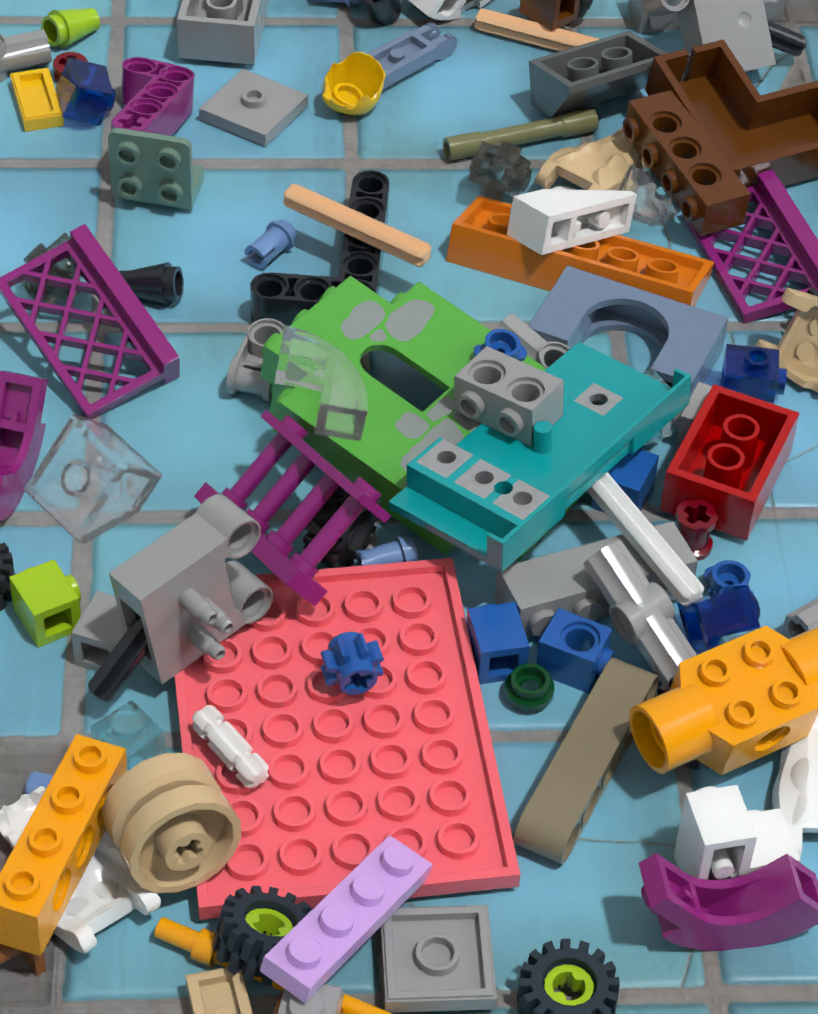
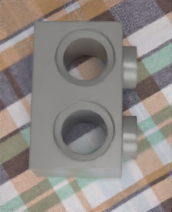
M488 346L454 376L456 412L530 446H533L534 424L536 422L548 421L553 426L563 416L564 380Z

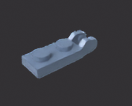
M430 22V24L427 23V25H423L416 30L411 29L367 54L374 57L381 64L385 72L383 87L385 89L437 59L440 61L446 59L447 56H450L455 51L458 39L449 33L440 36L441 28Z

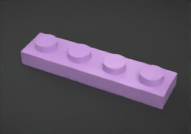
M389 835L264 956L260 972L306 1003L428 879L433 864Z

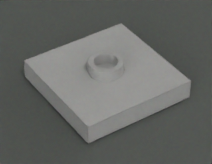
M242 69L199 108V120L266 147L308 107V94Z
M488 905L399 907L380 927L385 1011L398 1013L496 1009L497 993Z

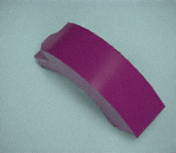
M5 370L0 371V521L5 520L15 511L34 473L46 427L45 423H41L48 383V379Z
M657 853L639 862L644 886L641 887L642 898L648 909L658 916L663 938L671 943L705 951L760 947L790 938L818 924V881L816 875L788 854L749 874L723 880H707L691 876Z

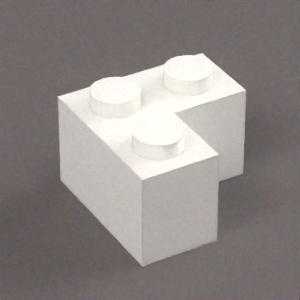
M738 785L719 788L709 786L695 792L686 793L673 856L677 867L687 874L700 879L723 880L749 874L785 854L790 855L798 862L801 861L780 808L766 811H747Z

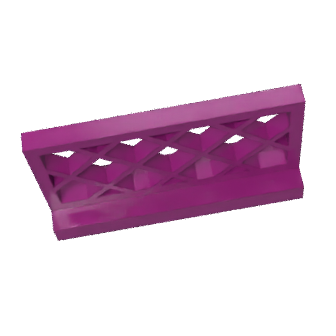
M773 169L758 173V184L747 187L751 194L749 202L754 201L757 208L753 214L746 212L744 224L747 225L742 233L725 229L700 236L692 224L683 218L706 259L714 262L713 271L744 324L792 309L793 307L781 300L785 291L783 288L788 280L806 284L807 288L799 291L807 293V290L812 287L818 291V239ZM755 227L773 231L769 240L751 234ZM717 239L736 243L731 252L713 247ZM744 246L763 250L758 259L740 255ZM772 253L786 256L790 259L786 266L767 262ZM732 266L750 269L751 272L747 279L730 275L729 271ZM760 272L779 277L775 286L757 282L756 279ZM749 292L768 297L765 302L748 306L745 301Z
M83 224L70 231V240L1 276L0 294L87 421H90L161 380L166 385L180 377V357L86 224ZM66 257H69L76 267L73 280L50 275L52 265ZM81 275L83 276L86 282L80 281ZM24 280L39 283L35 301L16 297L11 287ZM47 285L70 290L66 307L42 302ZM77 291L97 296L99 305L96 313L73 308ZM25 309L32 310L31 316L28 315ZM104 309H106L110 316L103 314ZM39 312L63 317L58 334L40 331L37 328L36 321ZM70 318L93 323L89 340L65 336ZM100 324L116 327L121 330L123 336L120 347L96 342ZM128 342L130 343L133 349L126 348ZM48 343L55 344L54 350ZM62 345L86 350L82 368L62 364L59 359ZM93 352L117 356L113 374L88 369ZM124 358L142 361L149 370V372L137 379L119 376ZM71 376L79 378L77 384ZM85 379L110 384L107 395L90 404L82 393Z

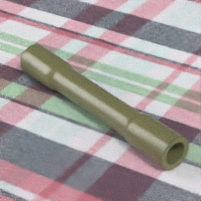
M593 108L560 114L554 118L485 132L475 131L443 138V151L447 161L482 155L487 151L526 143L595 132L599 126L598 116Z

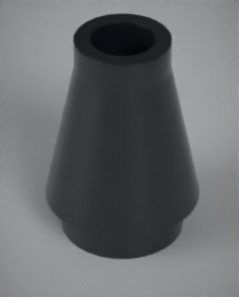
M170 262L119 271L139 299L170 305L172 301H180L184 290L183 272L179 266H172Z

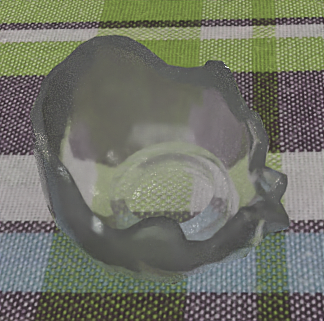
M633 165L628 167L618 191H632L637 194L631 221L649 227L663 226L672 222L679 211L677 208H674L672 197L667 194L659 195L656 192V185L651 174Z

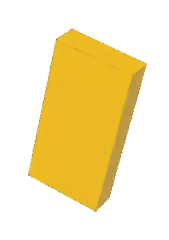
M49 68L10 74L11 87L25 132L64 126L63 112Z

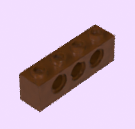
M669 90L630 100L626 119L623 121L624 136L642 156L645 166L651 169L659 179L664 192L670 195L681 209L683 218L692 224L700 236L743 225L751 195L673 91Z

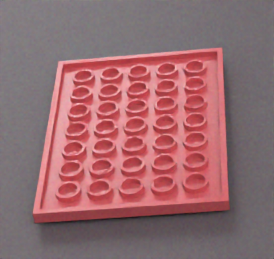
M453 558L318 569L319 571L313 578L328 592L316 606L284 584L274 573L257 574L256 576L273 591V601L266 614L254 623L245 624L220 642L225 647V655L222 659L214 660L209 655L204 654L174 676L182 753H188L203 760L220 786L221 792L241 821V839L232 858L218 873L196 886L199 920L219 918L222 905H224L225 899L229 894L234 896L236 890L241 888L250 893L251 886H261L263 893H268L269 887L278 888V896L285 897L289 892L296 896V905L304 901L310 908H315L389 835L433 864L428 879L409 898L519 887L520 870ZM345 632L363 633L366 644L377 640L384 657V661L380 663L384 674L377 677L376 684L370 690L358 695L341 693L338 683L327 686L320 668L324 664L320 654L321 651L327 650L329 642L335 636ZM206 705L216 707L225 717L222 722H229L253 748L251 754H259L268 764V779L254 789L245 787L236 777L238 771H231L208 746L209 740L202 739L193 729L192 724L194 721L192 716L196 711L202 710Z

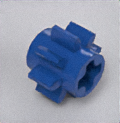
M341 633L329 642L327 650L320 653L324 663L320 668L326 685L332 686L338 683L341 693L348 695L365 693L376 684L377 677L384 674L380 664L384 661V657L378 641L375 640L366 644L363 633Z

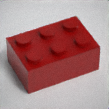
M713 384L666 471L660 510L675 515L678 505L685 500L701 499L707 501L715 507L716 514L718 515L715 530L748 540L792 451L800 413Z

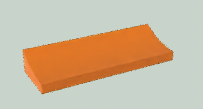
M480 195L452 223L446 257L447 262L546 291L552 290L568 265L693 307L696 306L705 285L710 279L714 262L622 235L540 255L507 235L512 204Z

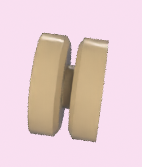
M164 753L143 760L118 779L109 790L102 807L103 825L113 843L121 851V858L131 876L141 888L155 893L180 892L200 885L225 866L234 855L241 839V821L221 792V788L202 759L188 753Z

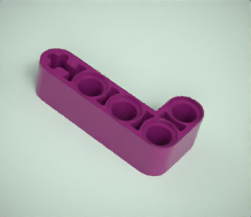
M132 57L124 60L122 63L121 102L125 107L113 118L111 130L113 128H123L172 136L193 111L194 72L182 66L149 58Z

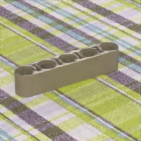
M613 657L608 661L526 805L514 834L513 842L515 845L561 864L567 861L633 739L629 722L630 710L633 706L655 696L659 675Z

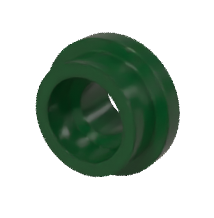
M525 663L517 666L509 674L505 681L504 692L507 700L513 706L522 710L535 711L549 705L554 696L555 686L544 667L533 663Z

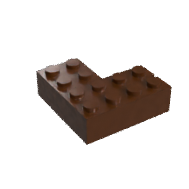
M724 39L692 47L687 67L686 63L689 54L686 49L654 56L645 87L648 96L672 90L746 188L758 184V173L771 169L774 170L783 186L818 177V81L760 95ZM685 67H686V71H685V74H684L683 82H681L682 77H683V73H684V70H685Z

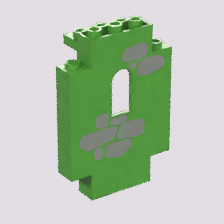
M349 276L339 286L328 288L320 301L310 310L304 309L300 311L292 324L281 334L274 333L265 342L261 352L263 362L260 376L272 384L270 390L272 395L270 413L280 421L286 415L290 416L309 432L303 439L307 444L350 481L355 482L359 476L382 495L379 500L382 501L381 507L447 556L457 546L389 509V501L407 486L406 465L439 437L456 445L481 424L455 411L454 376L474 358V347L476 345H483L486 335L491 330L421 282L415 284L406 293L399 292L391 302H388L361 282ZM372 351L391 353L445 390V392L422 412L370 376L362 368L360 359L366 353ZM528 355L522 361L542 371L547 369ZM587 491L565 510V515L588 493ZM548 530L540 539H538L530 548H528L520 557H518L517 560H520V559H521L532 547H534L550 530Z

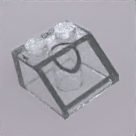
M72 414L24 488V491L78 543L86 544L136 515L163 475L110 426Z

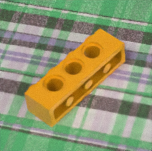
M79 734L75 735L0 872V944L41 956L106 831L103 825L102 807L109 790L127 772L126 748Z

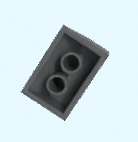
M626 31L530 60L531 104L549 117L554 118L560 114L569 113L580 108L600 106L603 104V101L615 97L632 96L636 91L646 87L654 56L666 54V52L631 31Z

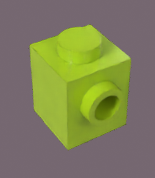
M53 559L38 566L27 568L9 577L13 609L37 648L71 635L81 617V593L76 580L71 574L65 576Z

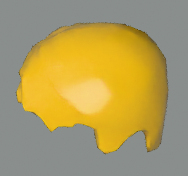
M363 52L351 53L338 64L333 63L323 80L322 99L333 111L353 116L366 114L374 108L383 91L385 72L381 64L374 57Z

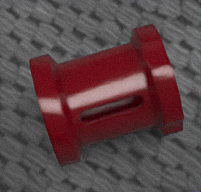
M701 499L685 500L678 505L675 513L678 530L698 561L704 560L712 551L713 539L710 533L717 524L718 515L716 514L715 507L707 501Z

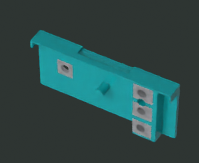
M578 342L544 371L564 380L563 416L553 426L548 421L536 422L534 424L533 446L507 436L482 423L456 445L439 437L406 465L407 486L389 501V509L503 572L565 516V510L628 453L634 454L690 403L692 375L676 368L673 374V387H670ZM601 400L604 401L605 404L594 405L591 402Z

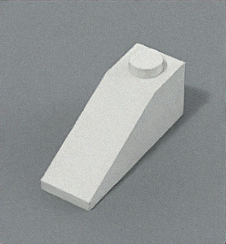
M541 189L513 196L507 235L540 255H545L627 233L630 230L637 194L632 191Z

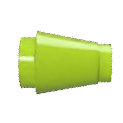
M94 8L52 10L41 21V30L44 29L49 45L60 48L67 47L82 37L98 30L100 27V17Z

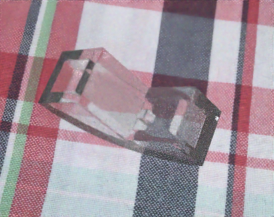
M284 325L275 384L320 391L314 434L361 441L368 411V399L364 382L356 367L347 356L328 341L310 332Z

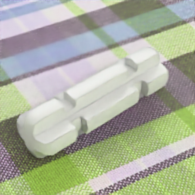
M206 705L202 710L196 711L192 716L194 721L192 724L193 729L202 739L209 740L208 746L231 771H238L236 777L243 785L254 789L260 783H264L269 777L268 764L259 754H251L253 748L229 722H222L225 717L218 709L212 705Z

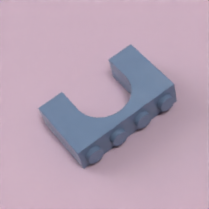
M567 265L528 326L547 342H560L570 347V349L578 342L583 344L593 335L606 331H627L641 335L653 342L660 350L650 369L649 377L673 387L674 370L677 368L692 375L691 397L698 382L705 383L723 351L728 318Z

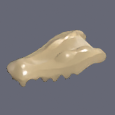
M622 127L613 135L600 140L583 143L580 146L562 148L554 152L541 167L534 183L549 189L560 176L586 190L631 191L633 183L637 182L639 175L642 173L644 162L634 145L626 140Z
M787 287L781 300L797 309L778 345L759 339L752 353L772 364L801 387L818 392V296Z

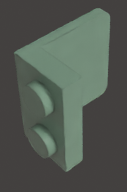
M113 128L108 136L112 197L192 210L204 181V166L192 164L191 142L182 137Z

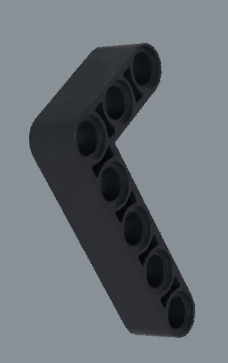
M366 170L356 174L352 180L349 208L387 224L389 178L385 174L374 170ZM345 234L339 277L273 272L257 275L250 283L252 323L260 319L270 318L280 321L287 329L300 311L304 309L310 310L320 301L328 288L339 286L349 276H352L379 295L384 251Z

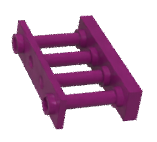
M265 410L260 417L278 432L231 489L226 487L220 493L205 482L194 497L202 504L209 497L222 494L244 510L248 506L245 502L288 449L292 445L295 446L301 454L255 509L251 510L248 508L246 511L261 527L259 540L251 552L284 584L316 606L328 592L313 578L319 571L316 568L317 564L365 507L384 523L391 515L376 503L382 496L376 489L360 476L354 483L303 440L309 433L288 415L280 421L268 410ZM317 465L325 472L324 476L278 531L271 530L267 535L266 532L271 527L268 524L270 519ZM341 486L350 494L349 497L301 554L295 552L291 557L289 554L294 549L291 544Z

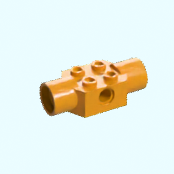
M764 626L680 662L670 691L637 704L630 710L629 722L636 746L646 763L655 772L664 774L696 759L720 775H723L808 737L818 715V627L788 639L768 626Z

